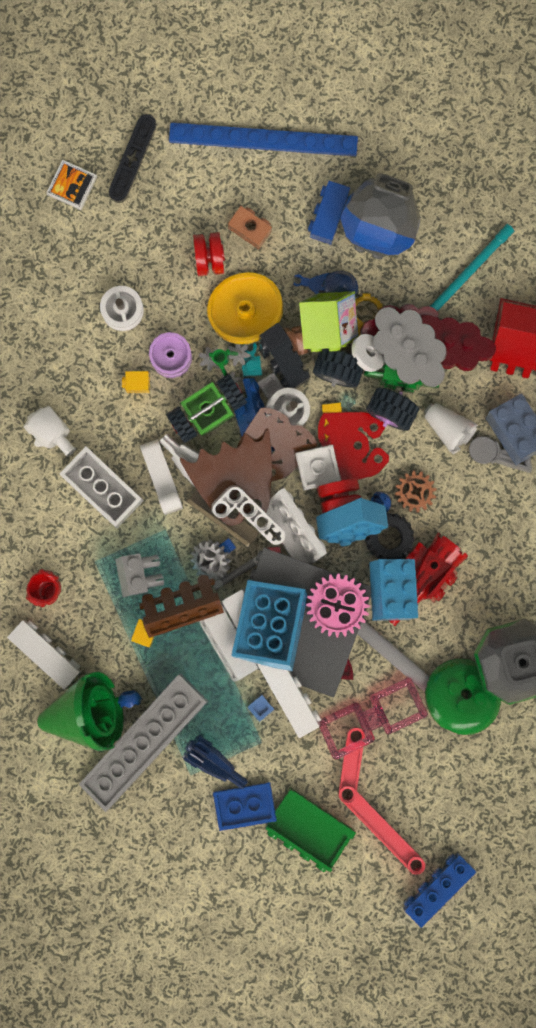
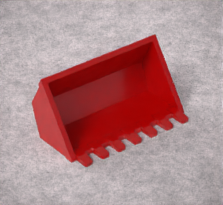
M500 298L492 337L496 351L492 359L489 360L492 361L491 371L497 372L500 363L508 364L506 374L508 375L514 374L516 366L524 368L522 372L523 378L528 379L531 371H536V305Z

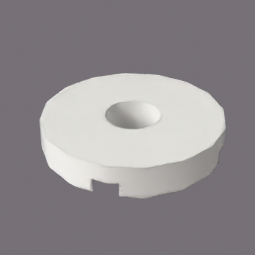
M362 334L352 343V355L354 358L356 357L358 360L357 364L365 371L374 372L385 364L384 355L376 351L373 345L374 336Z

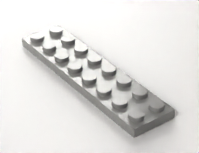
M179 674L119 739L115 747L109 750L79 783L81 788L107 812L207 704L208 700L182 674Z

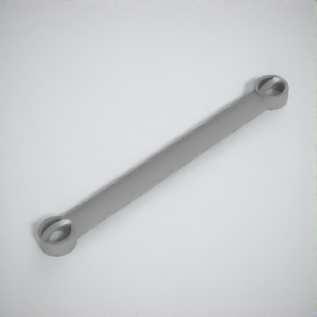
M361 622V628L357 635L425 692L429 675L367 622Z

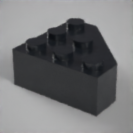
M279 322L259 335L258 351L264 359H269V367L275 375L277 373L282 378L280 382L284 388L297 389L310 380L311 376L307 370H303V362L297 351L293 352L292 342Z

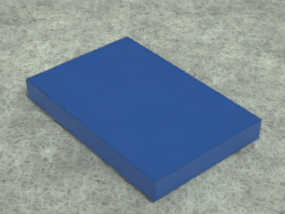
M271 782L245 786L243 789L234 788L213 792L219 831L277 821Z

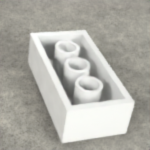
M86 446L60 473L76 491L116 528L144 501Z

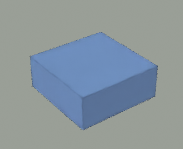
M263 695L259 696L247 707L259 722L274 710Z

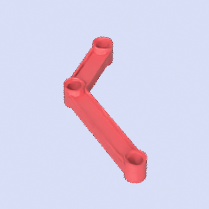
M352 727L348 730L338 791L339 798L412 874H421L425 870V862L421 856L357 792L365 734L361 728ZM353 731L361 733V738L358 741L351 739L350 735ZM345 789L352 790V796L349 799L342 797V792ZM416 859L421 862L419 868H411V862Z

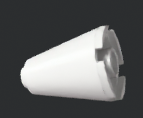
M438 403L430 404L424 411L426 413L425 419L452 454L460 451L461 448L459 446L463 443L466 445L477 430L476 427L478 425L475 422Z

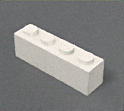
M221 603L224 613L201 620L199 623L231 679L235 682L257 670L258 667L256 666L257 663L231 656L237 628L233 620L230 621L227 615L228 612L223 603Z
M22 620L7 638L61 688L67 689L81 674L82 671L79 670L81 666L73 659L71 661L65 657L67 653L59 646L55 648L51 644L52 639L45 633L41 635L37 631V625L31 620L28 622Z

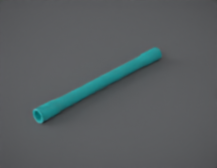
M506 224L430 307L438 311L494 251L515 232L512 226Z

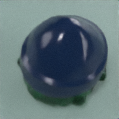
M346 271L332 272L323 281L325 293L355 291V298L359 295V286L356 278Z

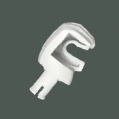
M50 406L40 408L27 417L24 428L29 435L32 434L35 437L34 444L36 447L53 448L58 446L67 457L75 452L76 448L66 439L70 432L69 428Z

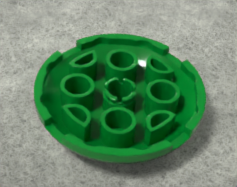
M457 658L442 663L431 673L425 688V702L431 717L443 729L458 735H472L485 730L494 722L500 710L501 700L483 690L476 661ZM461 691L468 694V699H464L461 696Z

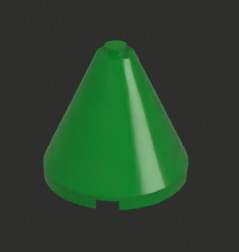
M102 672L85 674L40 713L37 719L39 728L46 733L96 751L113 749L115 741H119L122 736L124 726L123 707L121 708L120 704H118L119 697H115L112 690L115 687L114 683Z

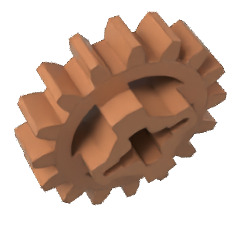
M412 471L411 476L407 473L404 474L405 480L400 478L399 482L401 485L395 486V488L399 489L395 496L400 497L397 503L403 502L402 508L409 507V512L413 508H415L416 513H419L420 508L424 511L427 510L426 504L431 506L433 503L430 499L436 498L432 492H435L437 488H432L431 486L435 482L428 481L429 475L425 478L422 477L423 472L416 475L415 471ZM413 479L420 480V481H422V482H424V483H423V484H418V483H416L415 480H413ZM407 484V493L403 494L404 485ZM412 487H414L415 489L419 488V497H417L416 494H411V492L413 491ZM428 489L427 499L424 500V491ZM407 500H415L417 505L411 504Z

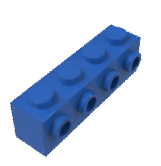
M459 853L456 855L451 854L445 861L446 865L442 869L437 868L431 875L433 878L428 883L426 881L423 882L417 889L419 892L414 897L411 895L405 900L404 911L420 928L476 873Z

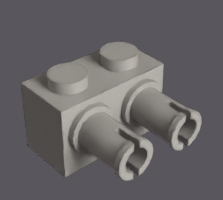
M140 553L115 559L123 597L148 592V588L164 585V580L156 581L163 578L161 573L146 577L144 575V569L160 566V561L152 562L159 559L157 554L141 557Z

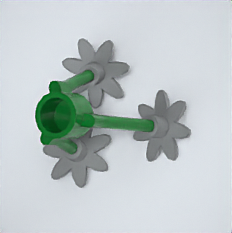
M236 344V348L229 346V349L226 351L216 348L213 352H211L209 347H206V354H199L204 359L200 366L207 365L208 371H211L213 366L220 368L223 373L222 377L227 375L225 365L228 364L229 359H234V366L238 362L245 365L244 358L251 356L245 352L248 345L241 347V344ZM231 372L230 376L234 382H239L241 377L234 378L235 373Z

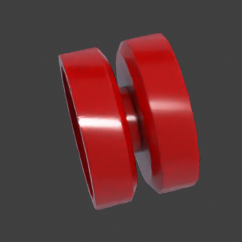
M220 232L209 234L210 245H206L203 234H194L193 240L198 277L208 275V263H212V271L215 275L224 274L223 261H225Z
M358 478L318 486L317 491L320 498L331 497V499L325 500L320 504L322 514L362 498L359 494L349 495L360 489Z

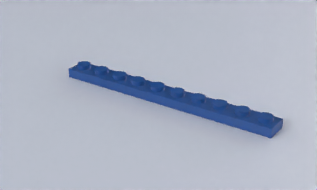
M170 123L169 143L356 157L358 136Z

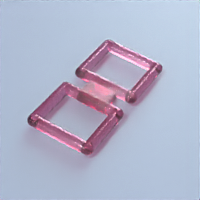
M405 678L372 694L370 700L373 707L364 712L360 704L355 702L321 718L319 728L333 759L337 760L373 743L375 737L372 731L383 726L386 734H392L428 716L424 703L411 678ZM407 687L419 712L390 725L379 699ZM355 712L366 737L337 750L327 724Z

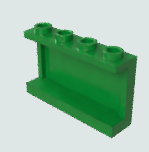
M292 788L289 789L276 809L277 821L269 822L265 826L268 836L275 840L277 838L284 841L283 845L291 851L296 849L300 852L299 856L308 862L311 859L317 863L315 866L322 872L327 870L330 873L348 842L356 834L354 829Z

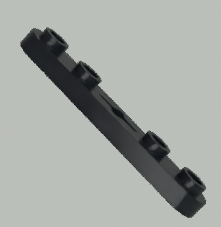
M144 114L140 116L109 188V196L115 203L124 202L132 188L156 130V120L152 115ZM136 151L137 161H133L131 167H129L130 159L128 157H132Z

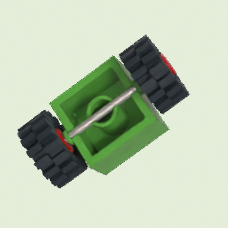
M230 374L216 381L223 394H220L214 383L211 382L180 402L188 414L187 417L179 406L166 414L172 427L184 443L197 436L191 423L195 425L201 436L204 437L234 417L233 412L225 401L228 400L235 411L248 403Z

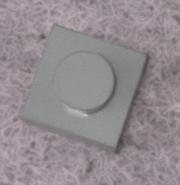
M274 372L258 382L267 399H270L278 390L283 389Z

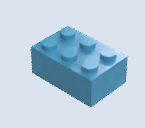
M362 498L316 517L319 539L326 540L328 543H337L340 546H349L351 542L364 540L366 536L379 534L381 530L388 528L385 505Z
M379 559L369 562L372 620H411L418 618L415 559Z

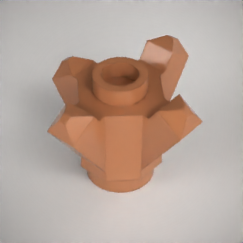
M301 326L292 327L291 330L283 328L292 342L293 352L297 351L298 355L309 352L308 349L303 348Z

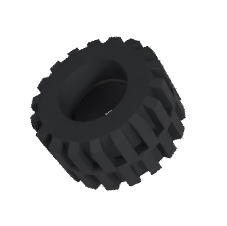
M386 513L388 526L396 528L401 535L399 545L394 549H386L379 543V534H371L366 536V547L371 552L370 554L378 560L402 559L413 547L412 545L415 540L413 536L414 530H412V525L406 521V518L396 513Z

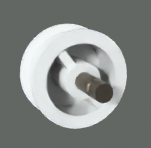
M116 286L109 289L103 295L100 303V311L105 322L111 328L118 331L133 329L140 323L143 317L144 308L140 296L135 290L127 286Z
M294 388L278 390L268 400L265 407L285 414L291 425L302 426L310 414L308 399L301 391ZM277 418V423H283V421H280V419Z

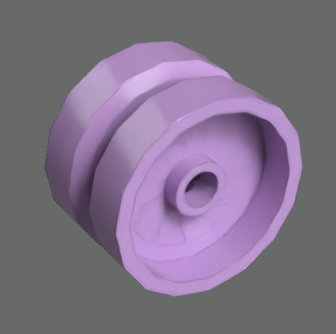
M171 332L164 333L155 338L150 345L149 357L151 364L161 376L166 378L180 377L190 368L192 363L191 349L189 343L181 335ZM171 353H174V356L171 358L167 356L171 355Z

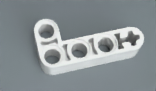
M158 439L140 445L163 513L167 515L183 509Z
M236 485L229 486L212 503L211 509L216 517L225 518L236 508L270 543L278 545L284 541V531L240 487ZM232 490L239 491L237 499L229 498V493ZM221 503L224 504L226 510L223 513H217L215 510L216 506ZM247 503L253 505V510L250 513L243 511V506ZM265 517L267 519L266 524L258 526V518ZM270 527L274 532H278V539L272 538L273 535L268 531Z

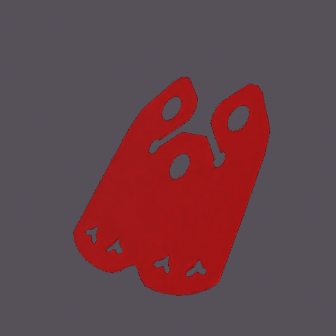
M323 413L318 425L319 442L323 447L333 445L341 480L357 478L359 480L378 474L390 460L389 455L382 448H374L367 458V462H362V459L365 458L370 449L368 438L361 431L359 432L358 428L362 427L363 431L374 439L379 438L385 429L382 426L383 422L374 418L369 413ZM325 419H327V421L329 422V424H327V425L324 427V424L326 423ZM372 423L378 425V430L375 432L370 430ZM324 434H326L327 436H329V438L327 439V441H325V438H326V437L324 436ZM357 441L362 443V448L359 450L354 448V443ZM376 455L382 456L381 463L374 461Z

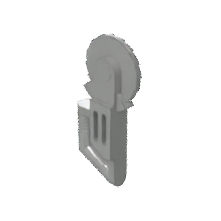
M477 437L472 440L469 446L470 456L477 463H498L527 473L532 471L531 458L525 460L524 465H515L505 448L501 450L498 442H494L488 437Z

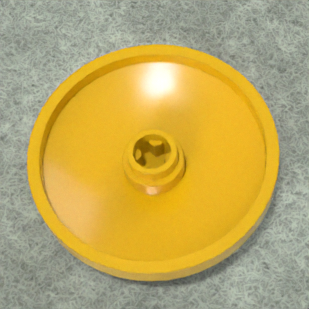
M250 272L235 274L223 280L213 290L207 306L208 319L217 335L228 342L235 344L258 342L260 334L278 322L280 323L283 315V299L278 287L266 276Z

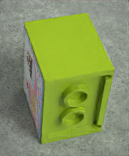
M355 291L318 293L299 302L304 349H310L311 352H319L324 348H329V351H339L341 347H346L347 344L353 343V340L359 336Z

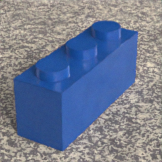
M328 181L327 186L323 185L320 194L323 197L321 204L317 203L314 214H317L315 221L311 220L308 231L311 232L310 238L332 244L350 192V187Z

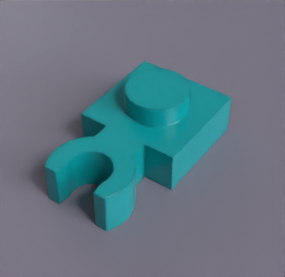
M253 343L252 351H245L251 356L244 358L245 365H242L243 378L262 376L260 356H254L257 351L256 343Z

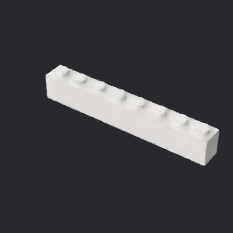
M244 588L222 600L236 628L238 627L243 604ZM257 664L297 736L301 738L319 728L321 717L309 705L312 702L308 694H303L300 687L302 684L297 676L294 677L291 671Z

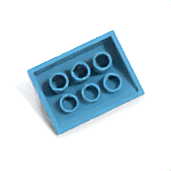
M247 580L231 656L272 668L293 671L308 596L306 590Z

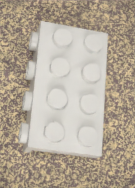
M283 488L270 499L266 514L284 531L285 539L281 544L289 556L313 564L327 554L326 547L316 537L313 526L305 520L303 511L299 507L297 508L293 502L294 499L291 493Z

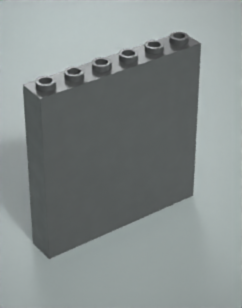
M265 547L263 551L259 550L256 561L259 563L256 569H252L249 579L257 582L301 588L306 590L307 595H314L310 589H317L316 582L322 584V577L328 581L329 574L336 579L338 573ZM355 580V585L361 583L359 590L366 589L363 596L369 597L368 600L364 601V603L368 604L371 598V585ZM334 588L326 590L328 598L336 597L337 592ZM348 593L344 599L346 603L352 604L355 602L356 597L354 594ZM307 598L306 603L312 602V600ZM325 599L321 600L322 603L334 605L335 610L345 608L349 611H355V608L341 605L340 600H337L336 603ZM306 606L294 667L291 673L294 677L297 676L303 687L334 698L359 629L354 626V634L347 630L346 637L342 632L339 633V637H336L335 632L328 636V630L321 633V626L315 628L317 621L310 622L313 614H307L311 607ZM323 607L320 613L323 617H329L331 609ZM343 612L339 615V619L341 622L346 623L350 620V615Z

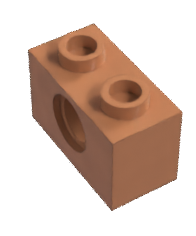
M240 206L228 223L229 230L258 250L272 232L271 223L264 218L259 219L255 216V212L248 207L243 208ZM248 223H254L256 225V228L253 230H248L246 228V225Z

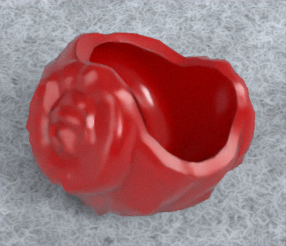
M40 569L31 577L27 585L26 600L41 608L55 603L61 593L59 577L52 571Z

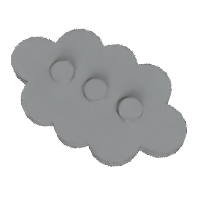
M390 307L379 310L375 317V324L379 331L374 336L373 345L377 352L384 355L386 365L390 369L397 370L400 380L406 384H414L421 380L423 384L429 387L440 385L445 377L444 368L440 363L446 358L447 351L444 343L435 339L433 328L430 325L423 324L421 316L416 311L406 310L399 314Z

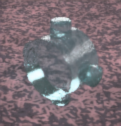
M346 395L341 403V407L351 412L353 404H356V401Z

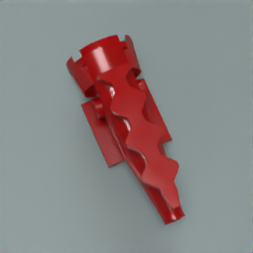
M439 532L434 537L429 548L418 542L415 549L406 557V559H415L418 604L422 600L430 599L433 603L436 600L439 602L446 594L444 592L448 585L451 587L458 577L456 576L458 573L456 568L468 557L466 553L462 555L461 548L444 535L442 537ZM401 620L388 621L396 626Z

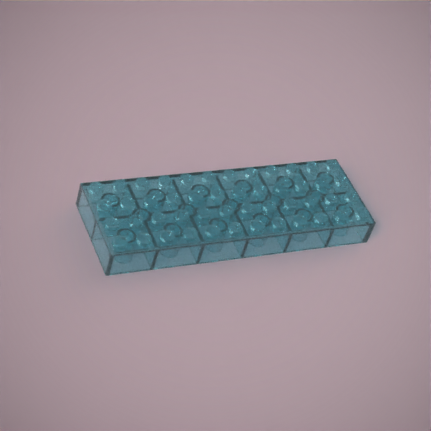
M165 529L95 561L156 699L179 674H182L208 700L207 704L174 738L182 757L185 755L187 743L190 740H194L199 734L210 741L213 747L218 749L227 759L261 744L260 735L236 682H233L199 621L155 636L151 648L131 641L138 620H143V617L146 616L145 610H141L139 607V603H142V597L145 594H152L154 598L161 596L160 592L163 588L169 587L174 592L180 590L179 584L181 582L188 581L190 583L167 530ZM140 553L141 557L157 554L159 559L152 562L160 561V566L144 569V575L146 577L161 573L163 578L156 581L164 580V585L148 588V592L123 597L115 559ZM182 596L175 598L176 606L184 604ZM163 603L156 605L158 612L165 610ZM184 761L190 775L202 771L198 767L194 768Z

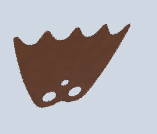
M266 430L263 439L259 442H255L245 434L242 444L238 448H232L226 442H222L220 452L217 455H211L204 449H200L198 460L195 463H190L180 458L186 473L210 508L212 503L226 488L236 485L252 500L258 499L262 504L261 509L265 513L267 512L272 482L269 430ZM232 490L229 493V498L237 499L239 491ZM222 503L218 504L215 510L217 513H223L226 510V506ZM250 503L243 506L245 513L252 511L249 506ZM239 512L238 516L234 519L228 516L219 519L229 526H234L242 523L245 517Z

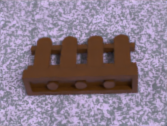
M201 575L197 579L198 584L192 586L188 581H183L179 584L180 590L174 592L169 587L163 588L160 592L161 596L154 598L152 594H145L142 597V603H139V607L141 610H145L146 616L143 617L142 621L148 637L152 638L224 613L217 592L214 593L212 586L215 585L213 578L209 580L207 575ZM200 590L202 597L195 599L193 592ZM182 596L184 604L176 606L175 598ZM163 603L165 610L158 612L156 605Z

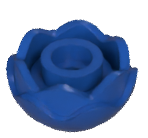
M375 492L371 501L385 505L387 513L391 508L390 497L384 492Z
M125 691L120 694L118 704H120L121 708L124 706L131 708L134 705H140L142 697L137 691Z

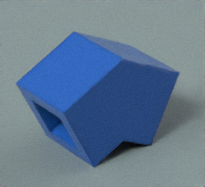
M229 538L219 545V547H225L224 553H231L236 549Z

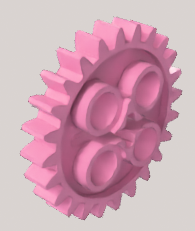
M339 573L336 579L329 574L328 581L322 577L323 583L316 582L317 589H310L314 595L307 596L308 599L312 600V602L306 603V606L311 607L307 614H313L310 622L316 620L315 628L321 626V633L328 630V636L335 632L336 637H339V633L342 632L346 637L347 630L354 634L353 627L355 626L360 629L359 621L366 622L362 616L369 615L364 610V608L370 607L369 604L364 603V601L369 599L368 596H363L366 589L359 590L361 583L355 585V578L348 581L347 574L343 579L340 578ZM334 588L337 592L336 597L328 598L326 590ZM348 593H352L356 597L355 602L352 604L346 603L344 599ZM325 599L333 603L340 600L341 605L355 608V611H349L345 608L335 610L334 605L322 603L321 600ZM321 608H330L331 615L323 617L320 613ZM343 612L350 615V620L346 623L341 622L339 619V615Z

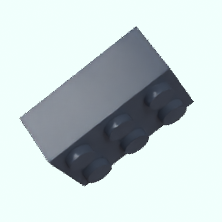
M522 393L489 411L485 419L515 465L536 455V414Z

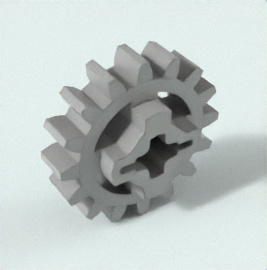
M212 539L204 540L194 547L195 550L191 552L194 558L190 562L195 563L192 568L198 570L197 576L200 574L207 575L209 580L213 578V580L218 581L227 575L226 571L230 569V566L227 564L231 562L226 557L229 555V552L224 553L225 547H219L218 541L213 543Z

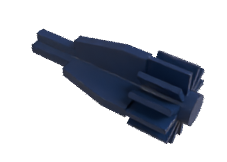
M200 734L194 740H190L187 743L185 755L182 758L194 768L198 767L206 774L224 782L228 779L241 789L248 783L245 777L234 770L235 768L228 759Z

